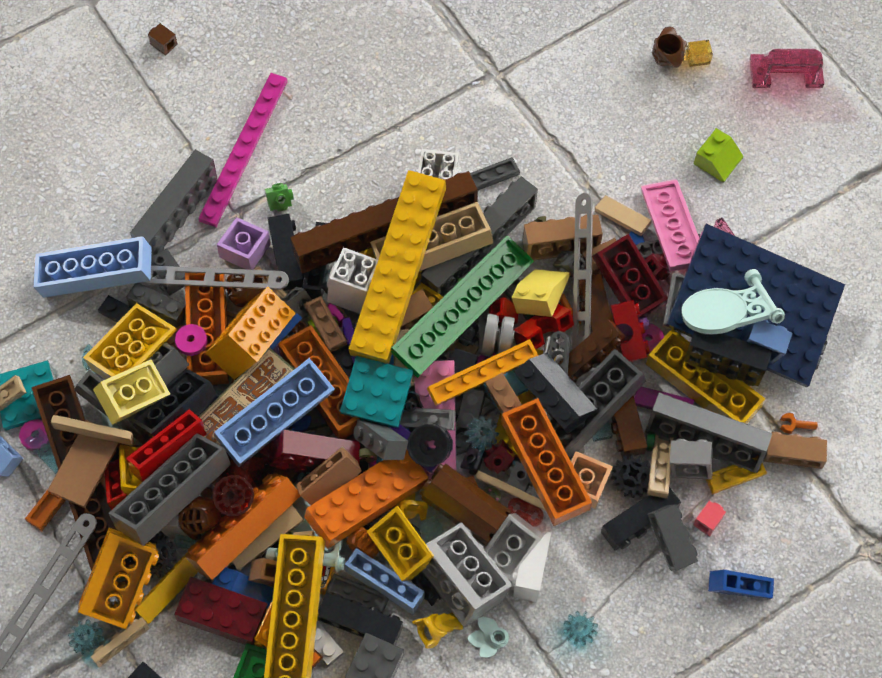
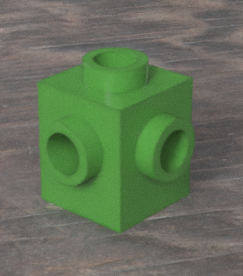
M276 183L271 188L264 189L270 211H284L292 206L291 200H294L292 189H288L286 184Z

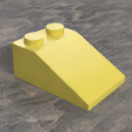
M534 269L517 284L511 297L516 312L552 317L568 282L570 273Z
M152 360L101 381L93 389L112 425L170 395Z

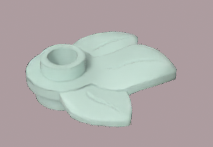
M487 617L478 618L480 630H476L467 637L471 645L480 648L479 655L483 658L495 655L497 650L505 647L509 640L507 631L499 628L495 620ZM497 635L502 637V640L499 642L494 639Z

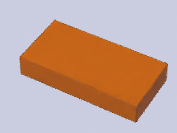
M47 489L26 516V522L43 531L66 500L49 493Z

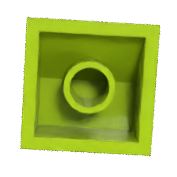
M716 128L697 151L693 164L724 183L744 156L732 137Z

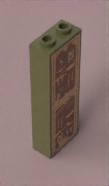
M269 347L257 363L242 373L199 416L203 421L207 434L204 437L220 445L214 437V432L282 380L294 368Z

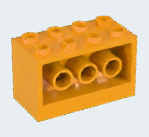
M266 287L241 309L207 350L206 354L235 380L258 362L296 313L269 287Z
M109 528L79 601L78 613L124 629L127 628L128 624L132 625L136 615L135 605H140L144 595L142 593L143 585H148L151 578V565L155 566L159 557L156 545L147 542L143 546L120 531ZM132 557L133 561L126 563L125 558ZM125 577V581L118 582L117 578ZM116 596L118 600L112 602L110 597Z

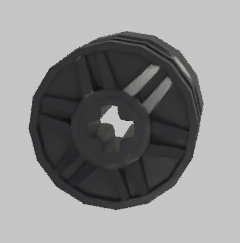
M424 424L411 432L408 438L407 450L415 463L423 467H433L449 458L453 450V440L450 433L444 427L438 424ZM434 440V446H436V448H431L429 450V444L427 442Z

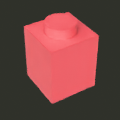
M709 500L693 525L708 536H711L723 519L726 511L718 503H712Z

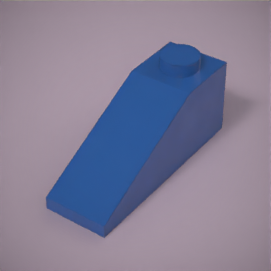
M227 567L215 577L212 583L268 604V608L273 601L274 588L249 581V576Z
M724 569L715 570L709 573L708 591L727 595L773 599L774 578Z

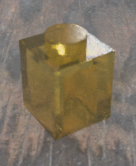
M709 40L688 42L684 53L689 67L708 65L711 63L713 56Z

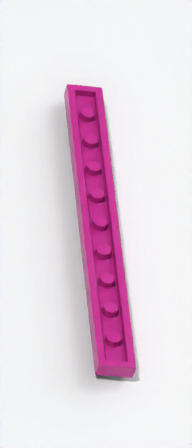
M270 73L199 216V222L217 227L288 82L286 77Z

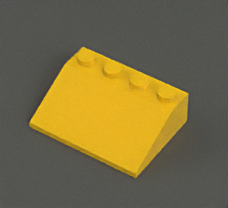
M136 303L83 358L93 372L104 379H108L148 361L177 329Z

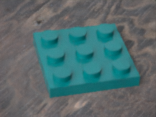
M356 356L340 414L398 428L413 378V370Z
M48 360L0 374V386L16 375L20 377L27 392L0 411L5 431L23 426L31 420H42L31 387L54 380Z

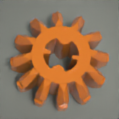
M360 527L348 536L346 543L351 550L354 551L357 548L373 558L378 554L379 548L367 533L368 530Z

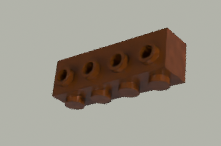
M607 319L569 353L568 376L574 383L578 381L580 376L589 372L596 362L604 359L611 349L620 345L626 337L614 322ZM564 359L559 361L557 364H562Z

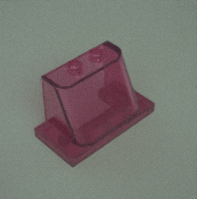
M773 49L766 54L750 55L752 88H770V73H804L805 88H823L824 86L823 57L821 52L816 49Z

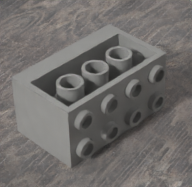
M462 522L426 544L434 556L422 572L464 627L502 603L512 584L509 578L500 571L497 563L488 556L484 547L475 540L471 531Z

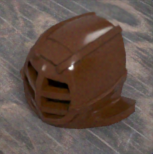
M665 27L654 40L652 56L656 64L661 66L671 65L672 67L679 68L684 61L687 42L680 35H677L674 27Z
M230 274L226 282L243 283L245 275ZM255 276L253 283H263L262 279L267 280V277ZM225 287L231 302L242 308L264 290Z
M203 496L196 497L179 513L178 520L182 531L191 539L200 540L201 533L214 528L221 520L220 502L204 498Z

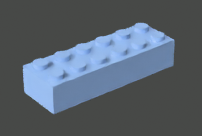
M137 237L36 254L34 289L45 298L151 281L152 247L144 237Z
M308 358L214 432V437L225 448V451L237 466L240 467L273 441L283 430H287L330 396L335 388L313 361Z

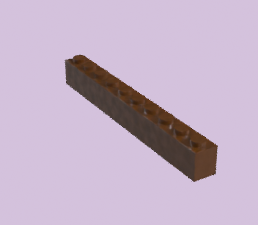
M601 274L591 276L590 334L607 319L614 322ZM579 280V296L581 300L579 307L581 312L585 311L586 280ZM620 345L611 349L604 359L596 362L595 364L599 366L614 349L622 355ZM633 395L611 417V430L617 437L616 449L617 452H621L622 458L623 456L643 455L647 450V443Z

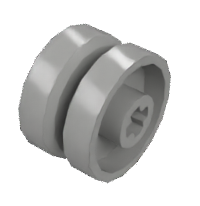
M488 314L481 355L491 357L494 345L498 346L497 354L512 348L515 318L505 316L502 320V326L499 328L498 315Z

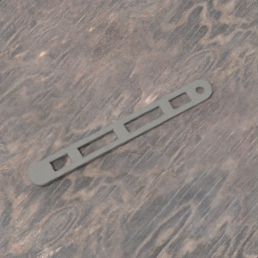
M587 193L580 194L575 201L574 326L572 350L590 335L593 199ZM586 200V204L583 206L582 201ZM587 213V229H580L581 214ZM581 238H587L586 270H579ZM579 280H586L585 311L579 312ZM578 321H585V336L578 337Z
M151 266V281L140 282V284L265 289L269 287L273 290H280L287 286L289 277L283 271ZM153 271L167 272L165 279H152ZM176 272L205 273L204 281L175 280ZM215 274L245 275L243 283L214 281ZM269 276L268 283H253L254 277ZM278 278H282L280 283L276 282Z
M82 514L77 519L0 635V646L9 633L17 637L7 652L0 648V670L6 666L96 529L97 520L93 515ZM85 521H89L88 527H84ZM77 532L83 538L73 551L67 545ZM62 555L68 560L50 588L47 589L41 584ZM36 594L42 600L22 629L16 625V622Z

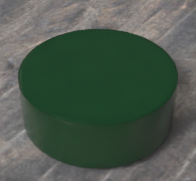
M647 431L646 451L652 452L654 448L655 432Z

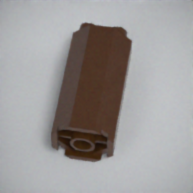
M440 463L431 477L432 481L428 479L419 493L422 496L421 499L454 524L458 525L462 522L471 531L472 536L476 540L487 546L511 510L449 465H442Z

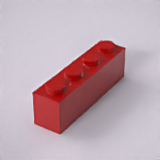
M190 409L126 458L131 473L143 482L195 434L203 437L206 436L202 419Z

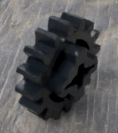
M631 455L630 459L623 456L622 462L617 460L616 466L612 468L614 473L611 474V479L614 480L612 485L618 486V493L624 491V497L629 493L634 498L635 494L642 497L643 491L648 492L651 467H647L648 460L642 462L641 456L634 459V455ZM624 468V473L620 476V471ZM643 477H645V478H646V479H645V482H644L643 484H641V482H642L641 479H643Z
M156 534L155 538L148 541L156 543L161 559L157 560L156 565H162L158 569H152L154 566L151 565V579L154 574L158 578H161V572L167 574V568L172 569L174 567L171 562L177 561V558L172 556V554L177 553L176 549H171L174 544L172 542L166 543L168 538L165 536L160 539L159 534ZM165 547L168 551V559L163 556Z

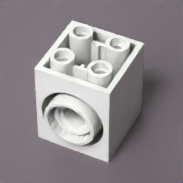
M422 149L418 173L439 179L451 178L461 172V169H458L459 153Z
M343 247L328 277L327 302L360 314L378 259Z

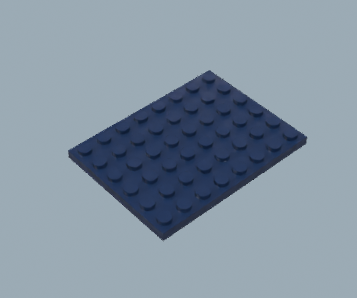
M706 223L665 326L692 337L694 330L685 324L682 317L684 302L691 295L706 289L723 288L738 291L753 287L747 284L744 276L747 271L756 269L762 277L761 284L776 308L782 309L785 313L784 320L781 323H773L770 319L766 320L772 325L783 326L787 331L792 332L786 354L774 364L768 363L766 370L806 388L809 387L846 284ZM748 325L722 334L741 339L743 330Z

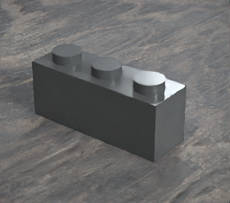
M135 283L126 296L129 306L133 307L137 303L175 328L182 325L186 319L185 304L140 283Z
M357 419L353 438L383 460H404L408 440L386 425Z
M675 504L664 506L647 514L671 571H678L698 562L696 557L697 550L690 542L689 530L683 525L681 520L682 513Z

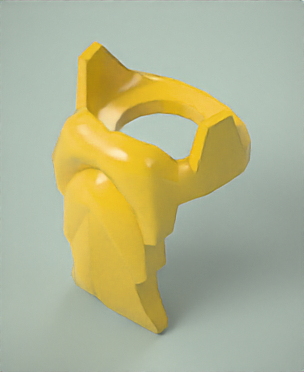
M415 493L396 505L407 519H412L419 514L421 521L426 520L428 504L422 501H415Z
M453 612L440 615L431 614L429 617L412 621L417 626L418 634L426 649L436 647L440 639L451 633L454 629H463L462 624ZM425 626L428 627L432 640L427 639L425 636Z

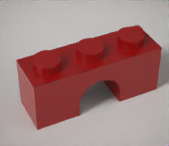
M634 300L611 305L615 325L627 324L633 330L632 337L620 344L623 356L629 362L647 358V352H650L648 341H643L642 334L645 333L643 322L639 323L637 315H641L639 304H634Z
M557 304L552 317L535 315L513 329L515 330L514 338L516 345L530 339L535 349L540 348L545 344L544 333L565 332L574 326L571 310Z

